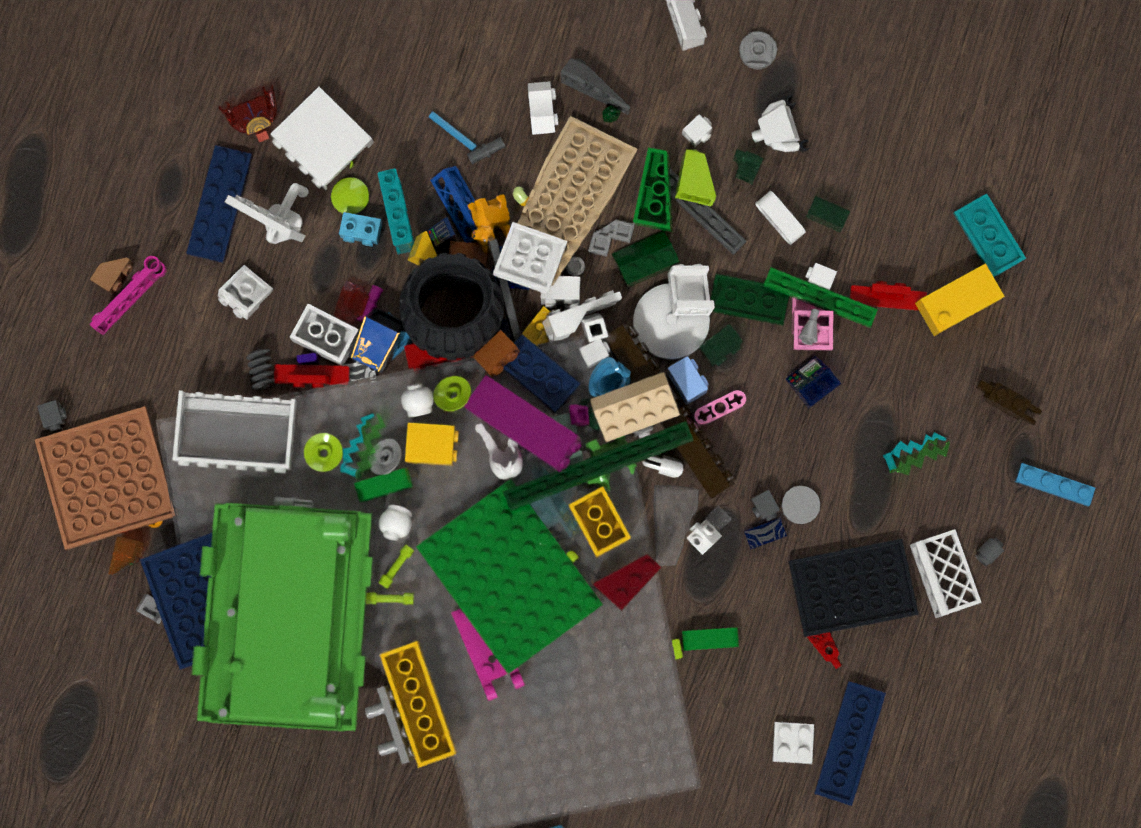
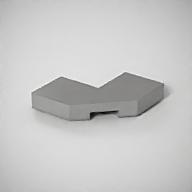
M616 219L609 225L593 233L588 252L607 257L611 239L630 243L635 224Z

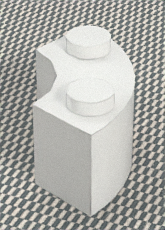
M550 81L528 83L532 135L554 133V125H558L557 114H553L552 100L556 99L555 88H551Z

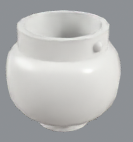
M422 383L407 386V390L402 393L401 403L403 409L407 411L408 417L425 415L432 412L431 406L433 405L434 398L430 388L423 387Z
M389 505L379 518V528L384 533L383 536L394 541L407 536L412 527L410 519L412 513L406 508Z

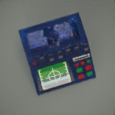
M816 356L785 379L808 409L841 385V382L830 368Z

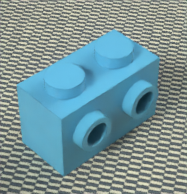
M343 212L339 235L345 242L354 243V241H361L366 246L378 245L382 221L378 218Z

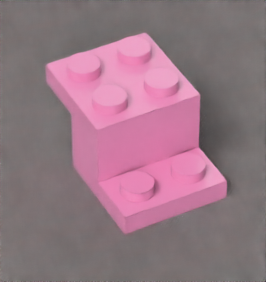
M792 297L793 350H833V311L823 310ZM812 309L819 310L817 318L818 341L812 345H807L801 342L802 340L799 339V335L809 320Z

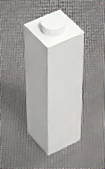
M599 313L583 317L581 324L584 335L589 342L608 337L603 317Z

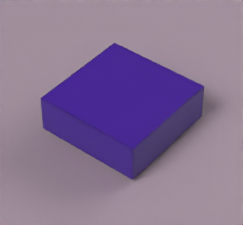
M316 353L297 355V362L300 365L319 362Z

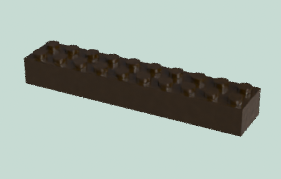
M621 325L604 339L619 362L631 372L630 378L633 383L660 374L659 363L655 358L652 359L648 354L650 350L647 345L639 341V333L635 327ZM665 374L668 384H671V381ZM670 387L680 415L660 423L666 429L684 421L687 422L694 441L678 446L677 449L709 497L713 499L735 485L733 481L735 477L730 470L726 471L723 466L724 461L722 457L714 453L712 450L714 446L709 438L705 439L702 435L703 429L700 424L694 422L690 417L692 416L690 409L687 406L684 407L680 402L682 399L677 390L673 391Z

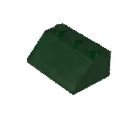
M664 231L611 254L626 288L666 272L672 266L680 263Z

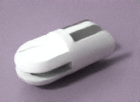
M663 455V458L658 456L647 458L659 462L661 465L642 461L644 466L659 470V474L669 477H679L683 472V463L676 458Z

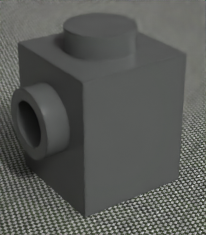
M57 400L37 406L43 428L56 431L66 424V410L64 407H61L60 402Z
M769 490L751 499L754 506L751 509L756 518L760 517L761 520L766 518L769 521L777 517L776 512L780 509Z

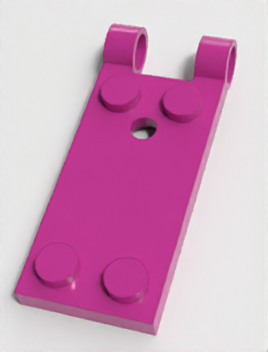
M148 256L144 260L145 268L133 275L132 281L101 313L98 312L92 317V322L89 325L104 335L160 277H163L166 274V266L157 257ZM152 259L157 260L150 265L149 269L148 262ZM162 265V272L160 274H154V272L159 271Z
M461 609L451 612L488 701L498 698L492 681L507 675L506 671L497 659L494 663L489 662V656L493 655V653ZM518 668L509 673L516 689L525 686Z

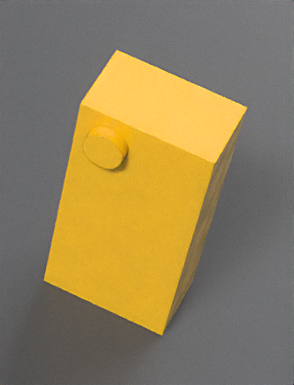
M985 263L923 297L915 304L933 336H936L996 303L1005 296Z

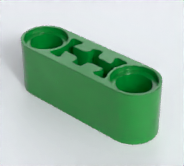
M402 468L386 475H379L356 482L354 487L358 501L362 503L413 487L408 468Z
M738 628L682 631L683 651L739 647Z

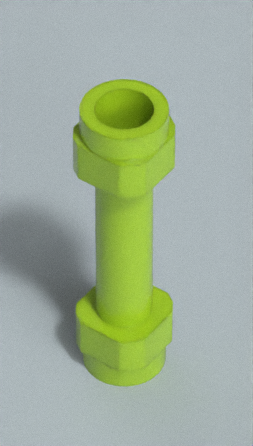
M405 544L399 551L401 554L387 574L382 575L378 583L388 589L393 583L392 579L405 560L407 558L410 559L415 550Z
M367 592L366 604L392 602L414 605V593L382 595L377 594V592Z

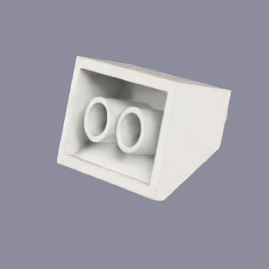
M666 0L682 51L703 45L707 35L704 26H700V13L693 5L695 0Z

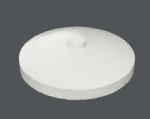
M669 283L656 286L646 292L639 300L633 317V326L639 333V341L647 345L650 354L667 360L681 359L694 353L706 339L710 324L709 315L673 316Z

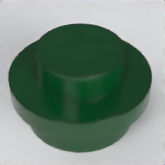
M609 106L603 110L602 119L604 122H615L619 118L620 110L615 106Z

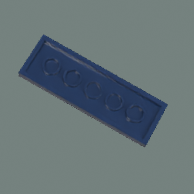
M215 145L187 248V255L224 264L238 209L225 203L228 195L242 197L253 157L252 154Z
M850 681L847 682L814 794L852 806L886 693Z

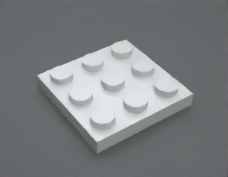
M512 222L493 275L548 294L567 241Z

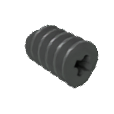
M270 349L254 350L246 356V359L251 361L247 364L248 367L253 368L249 371V374L253 375L250 381L256 383L251 386L252 390L260 391L275 387L270 386L275 379L269 378L274 372L268 371L272 364L266 363L271 357L265 356L266 353L270 352Z

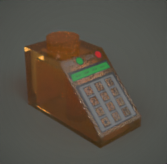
M117 536L108 574L116 576L137 563L140 557L142 558L144 555L145 546H143V542Z

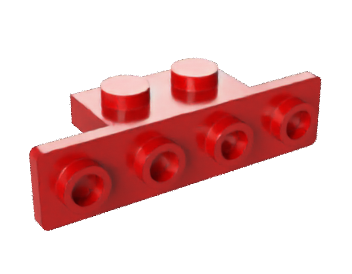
M876 281L870 287L852 285L850 290L851 299L868 306L919 311L915 303L927 296V292L911 291V287H906L904 283L887 285V282Z
M276 364L274 366V383L293 384V387L305 388V384H312V388H324V385H349L350 367Z

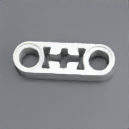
M769 191L755 203L760 212L788 244H793L806 233L802 225L772 191Z

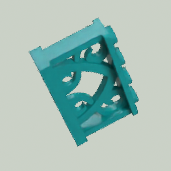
M396 169L378 172L393 245L396 247L398 255L411 252L414 239L400 177H398Z

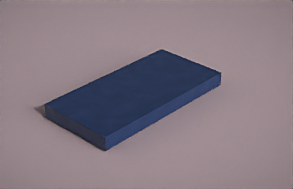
M521 334L514 342L520 352L514 361L508 362L504 366V370L556 414L581 383Z

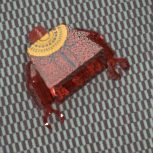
M271 84L272 89L265 91L263 86L264 94L233 107L226 102L227 108L223 110L219 106V110L224 114L232 128L240 133H246L247 136L255 133L259 142L269 139L265 128L272 126L271 122L276 117L277 103L274 87Z

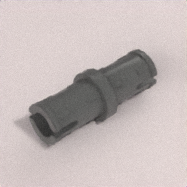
M501 137L486 145L483 143L482 147L467 153L473 165L485 157H491V154L506 147Z

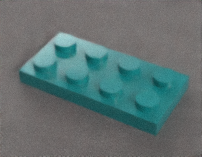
M988 194L981 196L953 213L983 264L986 263L993 277L1026 259Z

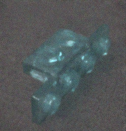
M543 465L531 470L536 479L549 474ZM560 492L531 503L534 511L547 529L561 522L570 538L581 533L579 524L572 517L568 505L560 496Z

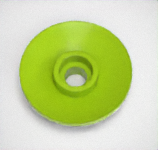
M447 377L435 387L434 401L442 410H459L468 402L471 396V387L468 381L462 377Z
M316 434L305 445L304 458L307 464L316 471L327 472L333 470L342 460V445L331 434ZM327 450V456H321V451Z

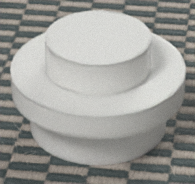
M572 257L566 266L567 272L572 276L581 275L585 269V264L579 257Z

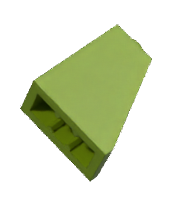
M686 149L682 157L675 198L707 206L713 205L716 200V193L705 154L700 153L698 150Z

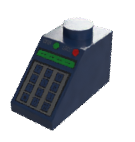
M448 217L428 230L432 245L435 246L436 251L449 246L450 241L457 242Z

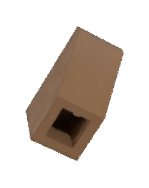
M126 257L101 263L90 280L111 294H114L115 291L118 292L121 288L125 275L128 276L131 273L133 262Z

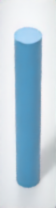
M434 111L431 112L429 118L471 151L477 148L475 143Z

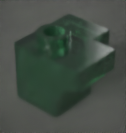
M737 149L733 160L738 165L735 177L753 185L764 158L754 153L743 152Z

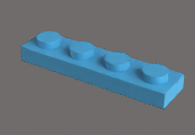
M1024 463L1020 464L1015 479L1017 483L1088 507L1091 504L1095 491L1094 487Z

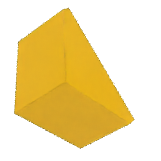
M427 231L416 236L408 257V261L420 266L424 260L437 257Z

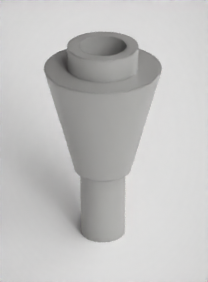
M812 309L810 318L799 335V339L802 340L801 342L807 345H812L818 341L817 318L819 310Z

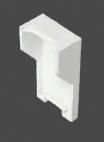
M609 291L602 294L603 296L597 300L596 297L585 300L580 306L578 303L568 306L563 312L560 309L550 312L542 322L550 344L568 338L571 333L576 331L585 315L615 305L617 301L621 300V293Z

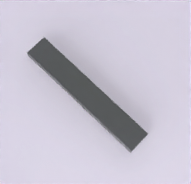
M670 169L671 197L734 255L747 241L710 206L675 198L679 177Z
M492 237L488 238L487 241L495 269L500 256L497 239ZM497 277L498 284L502 290L504 309L514 343L521 334L508 282Z

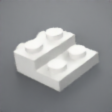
M243 265L219 289L218 299L222 305L232 307L234 314L238 318L244 317L247 320L272 293L273 288Z

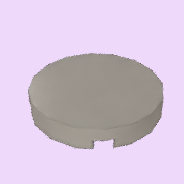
M760 31L751 32L741 41L739 48L740 58L749 68L764 69L775 60L777 53L776 43L767 33Z
M796 486L785 493L782 499V511L789 521L795 524H806L818 515L820 500L815 491L809 487Z

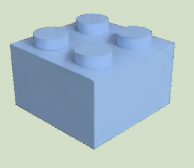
M688 356L667 369L669 378L686 405L705 395L709 385L706 378L698 374V366L694 359L690 360Z

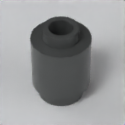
M989 538L977 550L975 557L984 566L992 564L1004 552L1002 548L1004 545L997 538Z

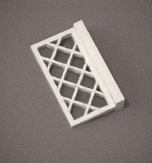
M956 530L910 544L935 618L981 603ZM952 535L954 541L952 548L943 544L946 536ZM932 542L938 545L934 554L928 552L925 543ZM941 547L950 551L946 560L937 556ZM953 553L960 558L958 567L949 562ZM935 559L944 563L941 573L934 570L933 564ZM947 565L956 569L953 579L944 575ZM959 572H962L967 577L965 585L956 581ZM942 578L951 582L947 591L940 587L939 583ZM954 584L963 588L959 597L950 593ZM966 590L973 594L975 601L967 602L962 599ZM948 596L958 600L952 609H948L946 603Z

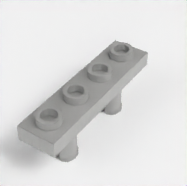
M389 685L380 687L377 691L381 702L365 708L368 719L385 714L393 735L392 741L378 745L379 754L384 756L397 751L402 764L414 760V753L411 744L409 745L408 736L405 727L402 725L401 715L398 707H396L392 689Z

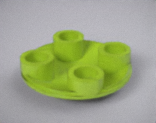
M344 178L333 187L331 200L334 207L342 214L343 212L357 214L368 205L369 192L366 185L359 179Z

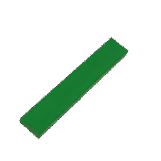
M772 267L763 285L823 310L833 311V314L871 328L878 311L876 308Z

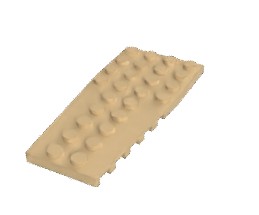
M571 116L548 154L534 188L529 195V199L524 206L521 217L517 224L567 241L551 286L555 284L612 199L638 150Z

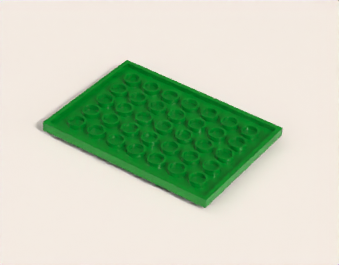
M512 479L416 546L419 553L507 674L518 668L603 605L531 505L528 504L513 511L509 510L503 491L516 487Z

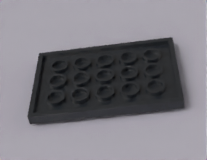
M903 539L788 561L804 637L919 615Z

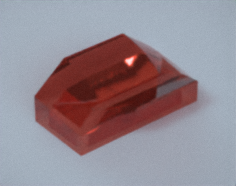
M346 281L336 304L334 317L353 323L354 319L363 316L369 299L365 292V287Z

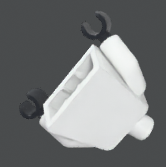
M792 95L787 96L785 101L780 100L768 105L762 113V117L758 120L760 129L752 132L755 142L764 140L765 144L771 146L774 150L784 152L798 150L807 152L810 149H805L802 146L803 143L809 142L807 139L802 140L800 143L797 142L800 141L790 111V109L794 108L796 102L793 104L788 102L792 100Z

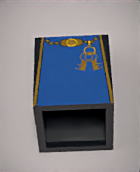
M377 307L364 317L348 356L353 358L354 362L364 364L376 373H383L389 367L406 334L401 319Z

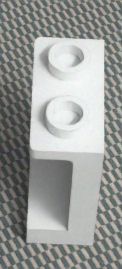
M676 264L671 267L668 272L673 316L711 314L715 307L714 301H710L707 281L709 266H703L702 264H695L693 266Z

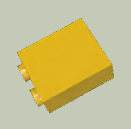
M408 423L405 462L453 466V462H457V450H454V444L458 442L459 431H455L456 427L451 425Z

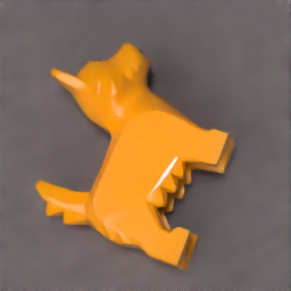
M498 195L496 199L487 202L485 198H481L468 204L474 224L477 227L472 233V238L482 246L485 253L488 252L489 247L487 239L495 238L494 228H500L506 238L509 233L510 226L508 222L510 220V212L506 206L505 195Z

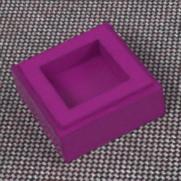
M577 404L570 405L571 425L588 426V407Z

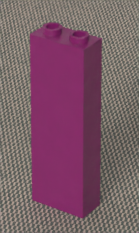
M487 375L482 379L464 406L468 412L558 472H561L562 469L568 466L570 457L581 447L582 439L578 435Z

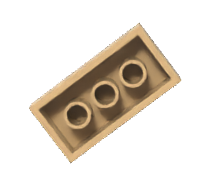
M664 372L590 399L606 442L680 415Z

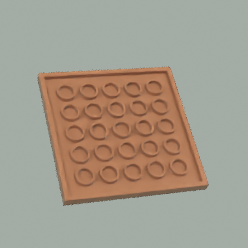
M146 406L35 439L65 550L177 517Z

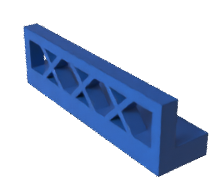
M456 166L445 168L430 181L464 242L472 243L475 240L468 236L467 227H470L472 232L477 227L474 224L468 204L473 203L475 199ZM443 178V180L445 181V188L441 187L440 183L438 182L439 179ZM449 194L454 198V205L449 201ZM458 210L463 214V221L458 218Z

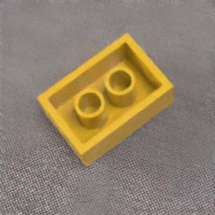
M603 486L569 504V508L596 558L631 540Z

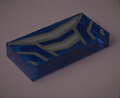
M780 518L744 531L750 550L787 536Z

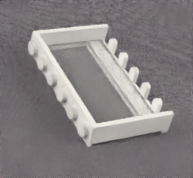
M179 391L172 460L178 462L179 466H189L190 463H197V467L209 468L210 464L216 465L218 469H228V466H236V470L247 471V468L251 467L255 468V471L267 472V469H275V473H286V470H292L298 401L295 399H263L256 396L249 398L240 395H208L200 392H195L194 394Z

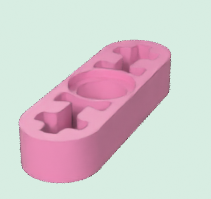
M736 390L700 407L694 414L695 422H698L700 425H707L743 407L746 402L745 394L742 391ZM734 395L741 396V404L734 402L730 405L732 409H729V405L724 399L728 398L730 402L734 399ZM717 403L725 405L726 409L723 413L715 411L714 407ZM708 407H711L715 417L712 418V414L706 417V421H703V419L699 420V412L702 411L705 414L710 411Z

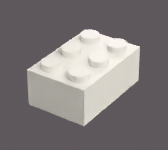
M307 304L290 338L292 342L343 366L349 357V352L359 329Z

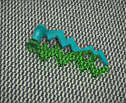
M373 413L360 418L362 424L356 425L360 432V437L349 441L351 447L343 448V463L340 466V472L360 479L364 471L373 467L367 458L377 453L371 444V440L382 437L378 430L386 427L379 413H377L379 424L375 426L368 422L375 416ZM370 427L372 432L366 434L364 429ZM364 442L367 450L358 453L362 462H356L359 468L355 469L348 466V463L353 462L349 454L360 451L357 444Z
M933 432L932 437L925 434L922 445L910 440L907 446L900 441L890 453L883 455L886 460L890 474L899 472L909 475L911 465L922 469L925 456L935 461L937 460V454L946 457L950 442L946 443L943 450L933 446L932 451L927 449L929 443L937 446V439L946 441L945 437ZM913 448L919 451L917 459L907 455L905 464L900 461L899 467H896L892 455L899 458L901 450L910 455Z

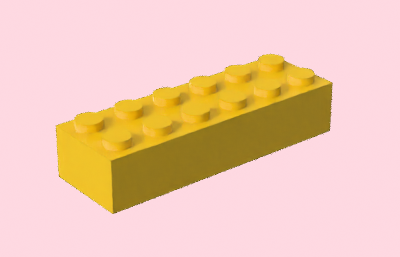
M419 641L380 654L418 768L457 754Z

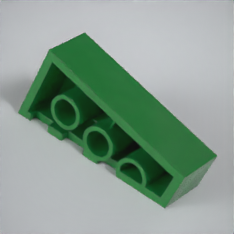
M648 147L633 223L638 226L672 232L669 153L665 150Z

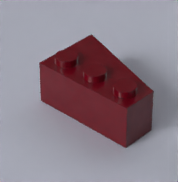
M646 554L593 583V586L622 611L661 569V566Z

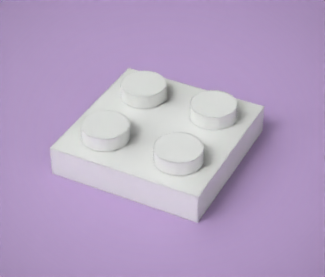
M774 722L772 761L812 764L814 724Z

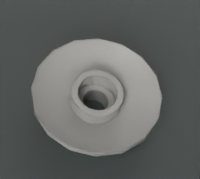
M384 439L374 446L369 456V467L372 472L377 475H386L396 468L401 458L399 443L393 439Z

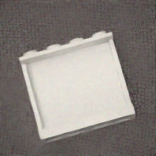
M320 87L271 133L272 143L278 149L283 148L287 152L285 153L286 157L291 162L296 161L300 165L298 168L305 175L309 173L313 177L311 181L318 188L322 186L325 190L328 189L327 185L366 146L369 148L374 143L372 138Z

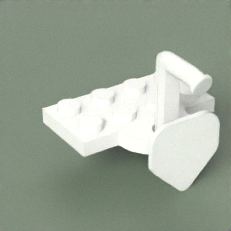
M293 183L282 204L271 206L269 211L238 195L236 197L228 195L225 203L265 224L267 229L266 240L269 243L277 244L289 239L303 242L306 236L300 233L302 226L301 216L290 210L297 195L302 198L308 195V189L302 185Z

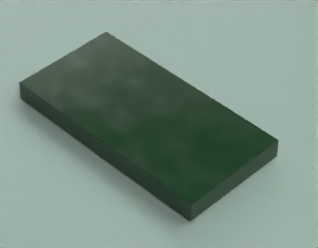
M715 274L710 301H714L715 308L712 311L714 313L783 326L789 296L763 286L764 283Z

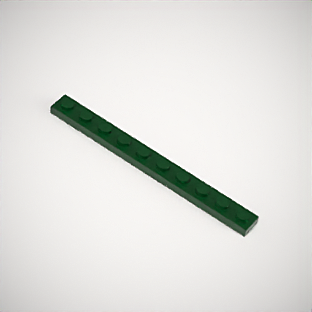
M684 421L562 469L561 472L555 471L503 491L509 510L513 511L694 440L687 422Z

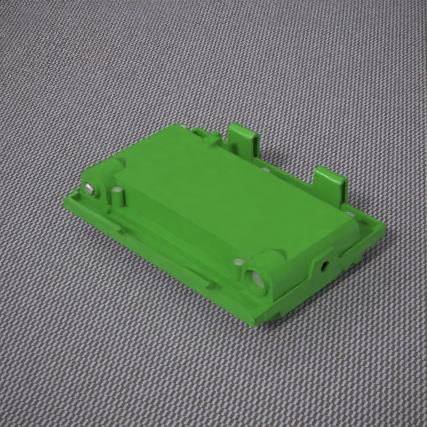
M215 503L212 547H202L200 568L201 576L206 577L209 575L212 578L208 580L203 645L206 646H194L192 675L204 676L200 677L197 721L356 731L359 687L363 686L365 656H362L366 593L367 587H371L373 557H369L372 513L297 506Z

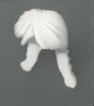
M481 423L476 425L475 430L482 436L490 454L489 463L492 472L500 479H508L520 474L523 467V457L518 444L509 439L508 447L503 452L497 448L494 439L484 429V426Z

